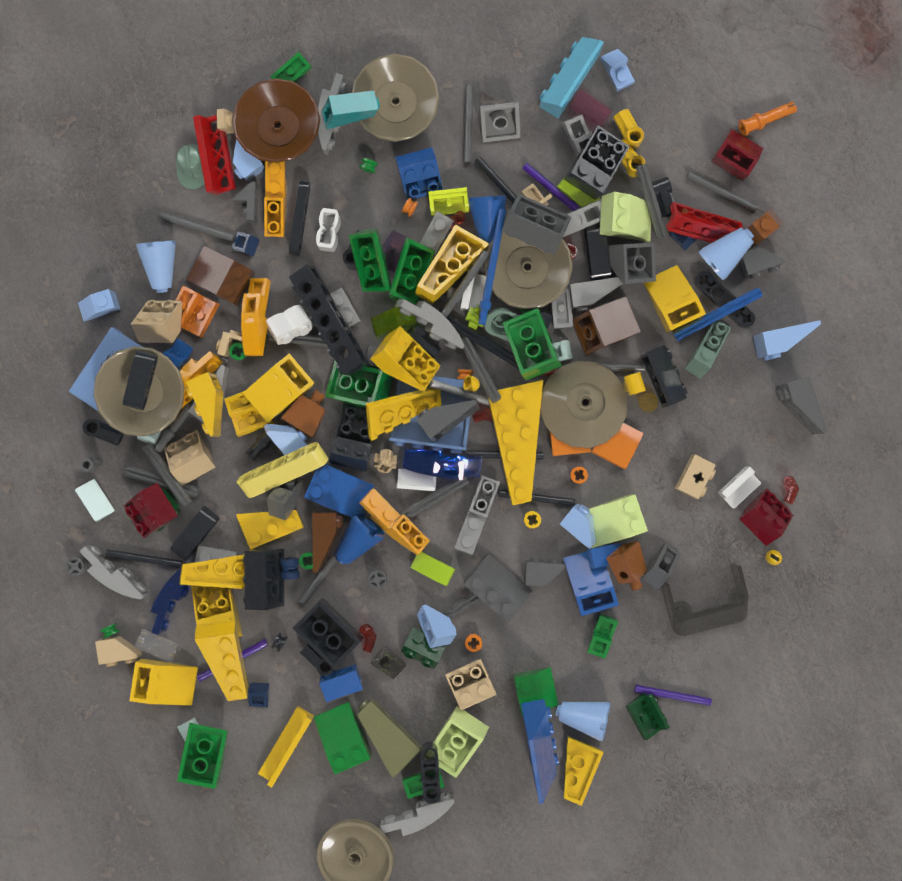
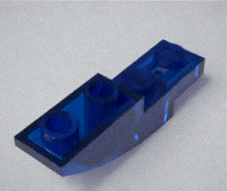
M404 449L402 468L428 476L462 480L463 476L480 477L482 458L480 456L443 455L442 451Z
M181 568L166 582L154 601L150 611L157 614L151 632L153 634L160 635L163 631H167L170 620H168L169 614L173 613L176 607L174 600L180 601L188 595L190 587L179 584Z

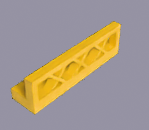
M297 706L258 772L259 775L269 780L267 785L271 788L314 717L313 714Z

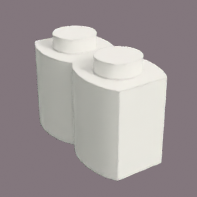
M323 208L319 216L320 228L316 235V243L320 250L334 252L338 244L336 233L340 228L341 220L337 210Z
M295 305L283 313L273 315L266 320L267 327L278 345L287 344L294 337L304 336L312 329L311 321L301 305Z

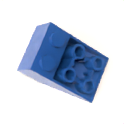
M587 551L563 558L576 605L581 616L619 605L607 566L591 569Z

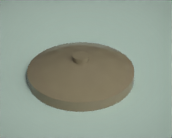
M347 819L335 823L325 832L318 845L317 862L320 872L326 881H387L394 866V851L390 840L380 828L364 820Z

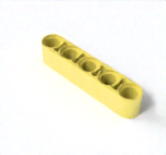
M313 442L243 474L237 480V484L248 498H252L322 467L327 463L328 456L319 443Z

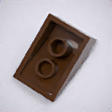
M204 246L186 280L238 306L255 272Z
M340 512L312 513L313 573L321 570L340 528L343 527V516H340Z

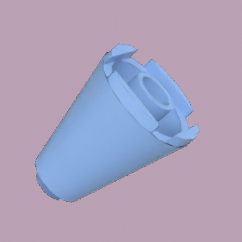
M741 227L705 246L699 253L708 265L714 269L715 273L724 280L754 243L752 240L754 235L748 228L743 230Z
M175 240L136 244L152 289H156L157 293L168 292V288L172 287Z
M562 702V705L557 706L556 716L559 717L560 722L599 741H603L608 722L607 713L610 711V702Z

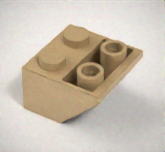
M172 300L147 301L131 323L138 341L146 343H173L181 331L182 302Z
M198 430L187 434L185 437L164 448L170 472L182 486L215 468L213 457Z
M481 658L445 674L460 710L496 695L494 685Z

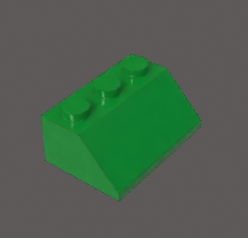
M378 228L366 229L348 235L362 292L390 290V274Z
M406 238L389 292L390 298L396 301L404 299L416 306L417 302L421 299L415 295L417 285L432 263L434 250Z

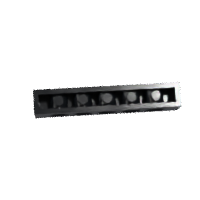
M306 264L289 276L292 282V289L299 294L301 305L308 310L310 314L309 319L317 326L319 330L318 335L326 342L328 346L327 351L331 357L335 358L339 372L343 375L352 376L370 364L315 266ZM311 285V291L308 293V286ZM318 301L321 303L319 309L316 307ZM327 317H329V319H330V322H329L328 325H326V319H327ZM338 333V334H339V339H338V341L336 342V341H335V335ZM347 349L348 357L345 359L344 352Z

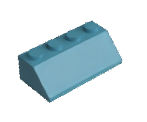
M582 37L579 42H574L570 49L571 55L569 58L565 57L559 66L561 68L560 72L552 76L549 82L551 86L548 91L544 89L540 95V108L559 119L599 57L604 44L603 41Z

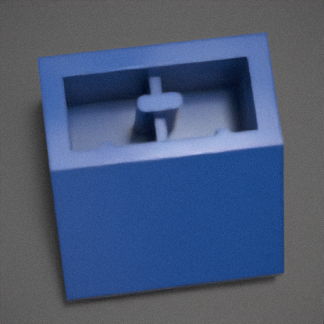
M432 147L395 157L406 200L428 196L429 191L443 190L436 156Z

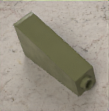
M373 698L369 701L365 699L358 707L360 710L357 716L387 770L394 778L421 750V745Z

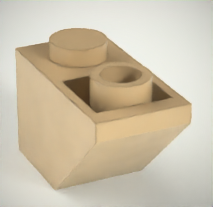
M121 636L100 639L95 642L99 665L106 664V667L118 664V661L132 663L137 661L136 658L142 656V651Z

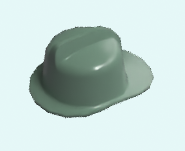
M188 144L183 146L176 156L178 180L185 188L195 190L205 184L198 145Z
M496 308L490 311L487 316L486 325H484L485 330L493 336L509 341L503 322L520 315L512 313L507 308Z

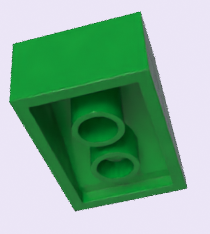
M539 308L503 322L520 373L526 381L562 366Z
M335 360L325 397L366 408V403L388 398L393 380L392 376L380 369L366 366L352 376L343 375L337 369V362Z
M349 701L314 716L334 775L371 759V750Z
M189 723L177 782L216 789L222 774L228 730Z

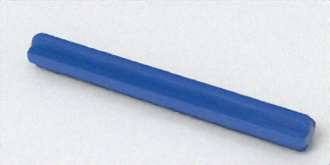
M755 288L673 332V335L679 341L761 298L763 294L759 288Z

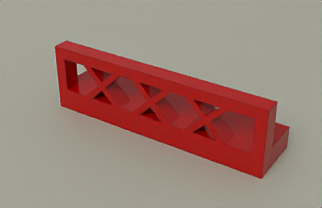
M201 115L193 117L206 192L219 195L236 190L226 132L219 129L213 132L211 128V122L217 121V115L207 118ZM217 139H220L222 143L219 151L215 149ZM221 157L225 160V165L222 170L218 167V162ZM225 175L228 178L229 186L222 188L221 181Z
M672 202L670 205L672 216L666 225L668 231L713 243L741 227L743 228L742 222Z

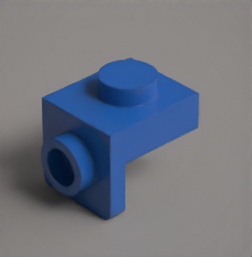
M176 339L173 346L163 354L169 357L178 368L186 363L193 351V347L181 339Z

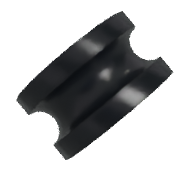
M280 632L271 645V648H276L277 652H280L288 638L287 636L282 637Z

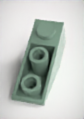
M720 320L711 323L684 369L701 379L712 367L731 327Z

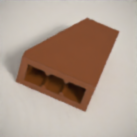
M772 209L747 227L754 235L752 238L754 243L751 247L764 240L783 224Z

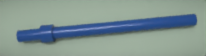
M505 209L498 210L483 299L479 304V309L481 310L478 324L486 325L488 310L491 309L490 298L502 237L501 231L505 221Z

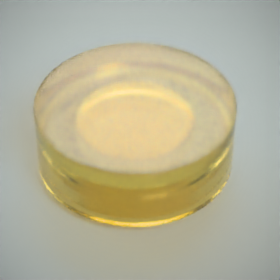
M652 393L641 395L638 400L639 408L644 412L654 411L658 406L657 397Z

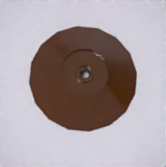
M275 78L260 81L242 94L235 104L232 125L235 138L245 152L258 160L279 163L293 160L309 149L318 135L321 119L317 103L308 90L293 81ZM281 124V127L275 128V125Z

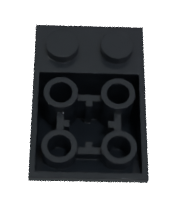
M598 125L573 162L564 180L596 200L605 192L630 146Z
M343 404L330 449L329 463L367 471L374 440L371 441L369 438L366 408Z

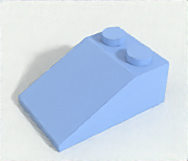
M821 321L771 330L753 336L757 359L764 358V361L781 357V353L788 351L821 325Z

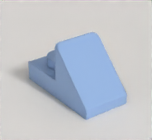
M619 49L600 57L616 92L634 84L635 81L627 66L628 58Z

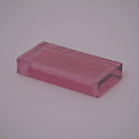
M583 90L579 91L570 104V108L600 127L603 126L612 113V110Z

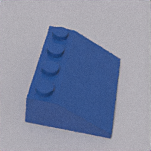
M544 699L521 703L539 804L544 803L557 774L556 765H559L557 753H553V750H557L555 738H551V735L554 734L553 724L548 721V719L552 718L550 706L546 707Z

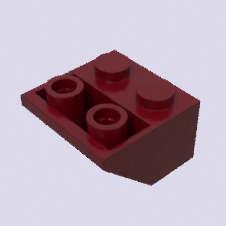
M731 128L711 162L744 181L755 167L764 148Z
M158 483L138 492L123 505L127 516L132 519L137 532L142 535L143 539L178 516Z
M766 488L745 508L739 520L767 546L784 534L794 515L777 499L775 494Z

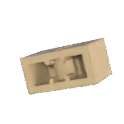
M691 454L674 489L694 499L703 497L707 490L706 484L708 480H711L715 475L716 470L714 468L716 465L696 454ZM694 474H698L699 481H695Z

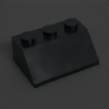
M663 345L640 355L662 408L687 398L686 386L684 383L681 384L678 378L680 372L676 365L673 366L671 361L673 356L669 348Z
M284 549L244 551L245 575L243 582L245 584V594L243 601L245 610H269L284 606V579H281L280 574L282 571L280 559L284 558Z
M323 597L293 627L333 669L364 638Z

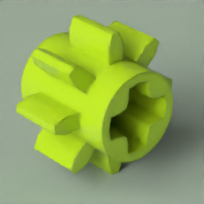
M478 304L476 308H470L465 319L469 321L468 326L473 329H477L478 326H484L478 324L481 310Z

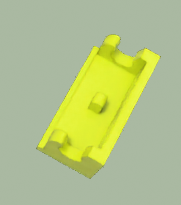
M467 187L429 191L431 217L435 216L437 211L444 215L469 212Z

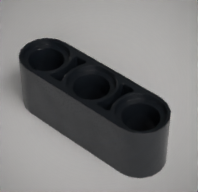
M600 225L588 226L585 228L590 280L611 278L607 235L600 234Z
M140 350L136 351L123 397V406L144 410L154 377L158 355Z
M203 506L173 543L170 550L184 561H187L216 525L220 517L206 506Z
M426 742L422 745L420 752L423 798L428 803H436L440 799L441 794L438 748L433 742ZM429 749L434 752V755L429 757L424 752ZM428 769H433L436 773L429 776L425 772ZM433 788L437 792L434 795H430L427 793V790Z

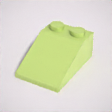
M612 192L602 196L601 235L650 242L652 220L645 200L631 194Z
M635 494L589 508L590 514L593 515L596 543L591 548L630 538L648 531Z
M456 706L433 741L438 748L439 767L457 778L484 740L489 726ZM428 749L425 755L430 757L434 755V752Z

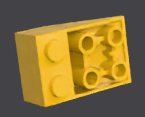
M677 265L657 274L655 282H643L666 333L706 314L698 296Z
M401 326L384 338L370 358L384 373L421 391H425L440 368V365Z
M289 353L242 394L268 423L301 395L309 391L314 382Z
M207 372L186 381L188 385L186 391L189 397L193 398L196 403L194 409L197 415L203 419L202 427L204 432L211 437L221 436L224 392L216 375Z
M191 585L197 626L236 621L239 637L243 636L232 588Z
M141 658L135 662L129 701L146 704L192 705L198 667Z

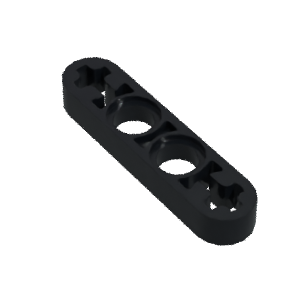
M300 180L289 244V254L300 255L311 189V183Z
M702 271L695 276L694 285L718 308L727 304L728 301L736 299L709 272ZM705 276L707 277L706 282L709 285H711L712 282L715 285L712 286L709 289V291H707L706 288H708L709 286L705 283L701 285L699 283L701 281L699 277L703 278ZM714 288H719L722 291L721 298L718 299L713 296L712 291ZM746 306L727 315L741 328L750 327L755 322V315ZM740 309H742L743 311H741L740 314L742 316L748 315L749 323H743V317L740 315H737L735 317L734 314H736L737 312H739Z

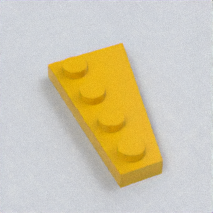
M429 387L425 391L417 390L366 403L370 440L377 439V436L384 432L392 431L395 426L401 423L404 425L410 422L411 418L419 415L425 409L430 410L431 408L441 406V390Z
M244 554L182 564L179 584L245 589L243 582L245 575Z

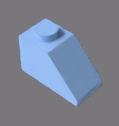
M236 139L233 158L236 169L234 171L240 179L245 178L249 182L264 171L265 167L260 160L245 152Z
M110 289L91 294L78 303L84 322L121 310L116 293Z
M264 425L266 433L284 455L307 445L305 434L301 430L297 431L294 426Z
M576 504L560 525L590 549L596 543L593 515L590 514V510L586 506Z
M422 605L417 613V617L429 647L434 648L451 644L457 634L450 618L427 605Z

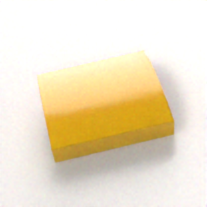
M243 392L224 398L238 437L262 429L266 424H274L273 419L267 423L242 394Z

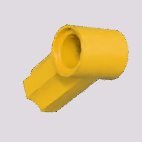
M623 109L613 116V119L632 149H637L642 143L644 132L636 124L629 109ZM636 135L639 140L633 141L630 139V136Z
M625 139L621 140L627 145H629ZM631 146L621 161L630 177H638L637 170L632 168L631 164H646L645 159L638 155Z
M641 372L624 377L625 382L622 385L629 395L646 391Z

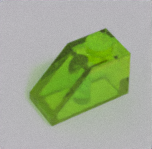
M394 307L372 317L371 322L375 335L380 336L392 332L399 326L406 328L417 323L416 318L413 315H410V317L399 312V307Z

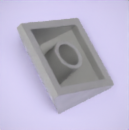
M519 102L480 106L479 116L483 143L521 138Z

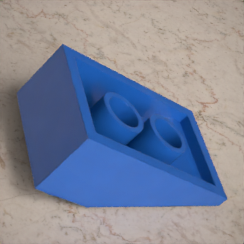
M325 464L316 469L304 497L322 506L353 517L356 511L363 512L364 507L359 502L373 489L374 485L329 464Z

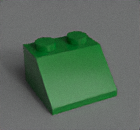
M551 667L513 674L522 717L521 703L544 699L546 707L550 706V709L558 705Z

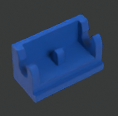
M356 664L333 671L328 676H320L319 684L326 702L363 690L362 679Z

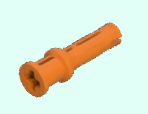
M790 101L763 114L755 113L753 117L746 120L741 119L738 121L740 133L743 136H747L749 132L762 130L766 124L796 113L797 107L793 101Z

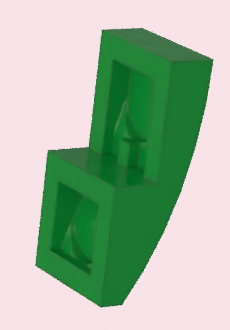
M599 614L587 653L606 659L618 619Z

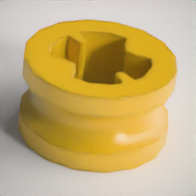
M529 511L524 515V523L529 528H536L541 523V517L537 512ZM534 514L536 515L537 523L530 525L528 524L529 520L527 517Z

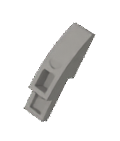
M338 73L335 75L331 90L322 89L318 106L321 119L318 134L322 150L326 155H328L329 150H333L335 133L339 132L341 126L326 129L322 115V109L329 96L345 93L347 83H345L344 75Z
M602 199L567 213L566 215L572 218L563 237L600 222Z
M398 299L395 306L400 308L399 312L409 317L410 315L417 317L416 321L426 326L425 331L430 333V338L436 341L440 339L445 341V346L453 350L455 348L463 349L464 344L456 329L438 310L424 301H418L415 306L404 299Z
M482 475L454 549L473 555L500 482Z
M88 545L79 551L93 565L87 571L106 587L136 599H143L149 595L146 592V587L140 582L137 583L132 578L133 574L130 570L123 567L114 570L115 566L107 559L105 560L101 556V551L96 546Z
M442 793L436 803H428L423 798L419 800V803H416L415 812L408 810L396 817L395 815L386 816L384 820H381V830L387 833L401 829L403 836L417 832L435 822L454 804V794Z

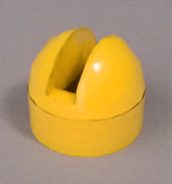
M466 376L463 382L464 390L470 392L478 390L480 386L479 380L474 376Z
M770 550L766 553L765 559L770 565H778L782 561V555L777 550ZM771 554L776 556L778 558V561L771 558Z

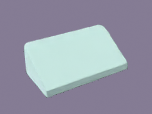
M95 479L75 489L96 522L115 511Z

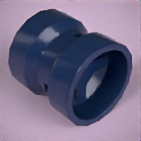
M287 557L280 559V566L282 567L281 579L300 578V571L297 567L299 565V558Z

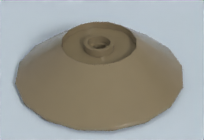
M400 54L378 57L364 66L354 81L352 93L374 91L375 97L379 99L380 108L375 116L359 121L366 131L378 139L394 142L412 139L426 130L436 116L439 103L436 80L427 66L413 57ZM398 99L399 103L393 104V100Z
M502 232L492 287L494 294L508 305L522 309L544 307L556 300L567 287L573 268L570 250L565 241L562 239L556 254L553 255ZM493 240L489 244L487 249V253L491 254ZM490 255L488 256V258H487L486 261L484 262L486 277H487V271H488V265H489ZM524 265H530L531 269L529 271L525 270Z
M134 346L117 351L103 362L95 377L93 396L98 412L112 428L126 435L144 437L161 432L175 421L183 406L185 387L180 371L169 357L153 348ZM137 350L158 355L149 396L143 411L123 406V397Z
M576 361L561 366L548 378L542 390L540 411L545 426L556 439L572 447L591 448L606 443L619 432L627 414V396L622 382L610 369L596 362ZM582 400H587L589 402L588 406H583Z

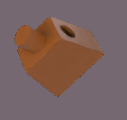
M316 389L310 399L301 395L282 416V419L315 438L326 413V409L320 406L325 395Z
M639 541L622 544L606 559L618 583H629L631 590L635 591L643 587L640 577L647 571Z

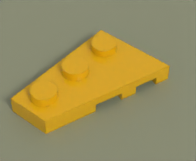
M293 510L287 520L270 516L269 512L236 514L250 550L304 528L297 510Z
M567 736L563 797L582 806L604 752L570 736Z

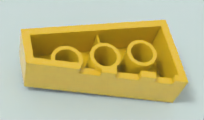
M455 225L417 285L415 295L433 304L473 266L483 250L487 251L489 243Z
M236 621L196 626L194 640L227 700L247 699L248 680Z

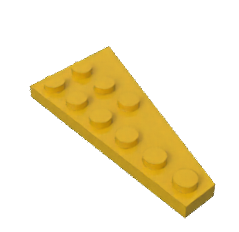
M543 380L500 389L498 392L501 399L495 403L487 395L511 505L526 503L532 500Z

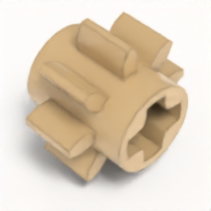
M383 449L379 454L375 453L374 467H377L378 471L389 473L392 468L396 469L397 455H394L391 450Z

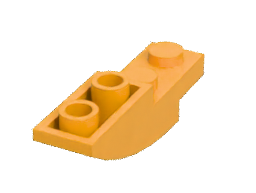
M265 161L264 236L284 237L287 196L286 161L279 163Z
M251 278L248 294H243L241 330L244 355L263 356L268 328L265 314L271 283L268 278Z
M211 351L198 362L191 359L180 370L185 387L183 406L193 399L189 397L186 391V387H188L186 381L207 372L212 373L223 363L220 357Z
M374 488L359 502L371 514L370 519L394 540L416 555H419L430 540L404 514L400 515Z

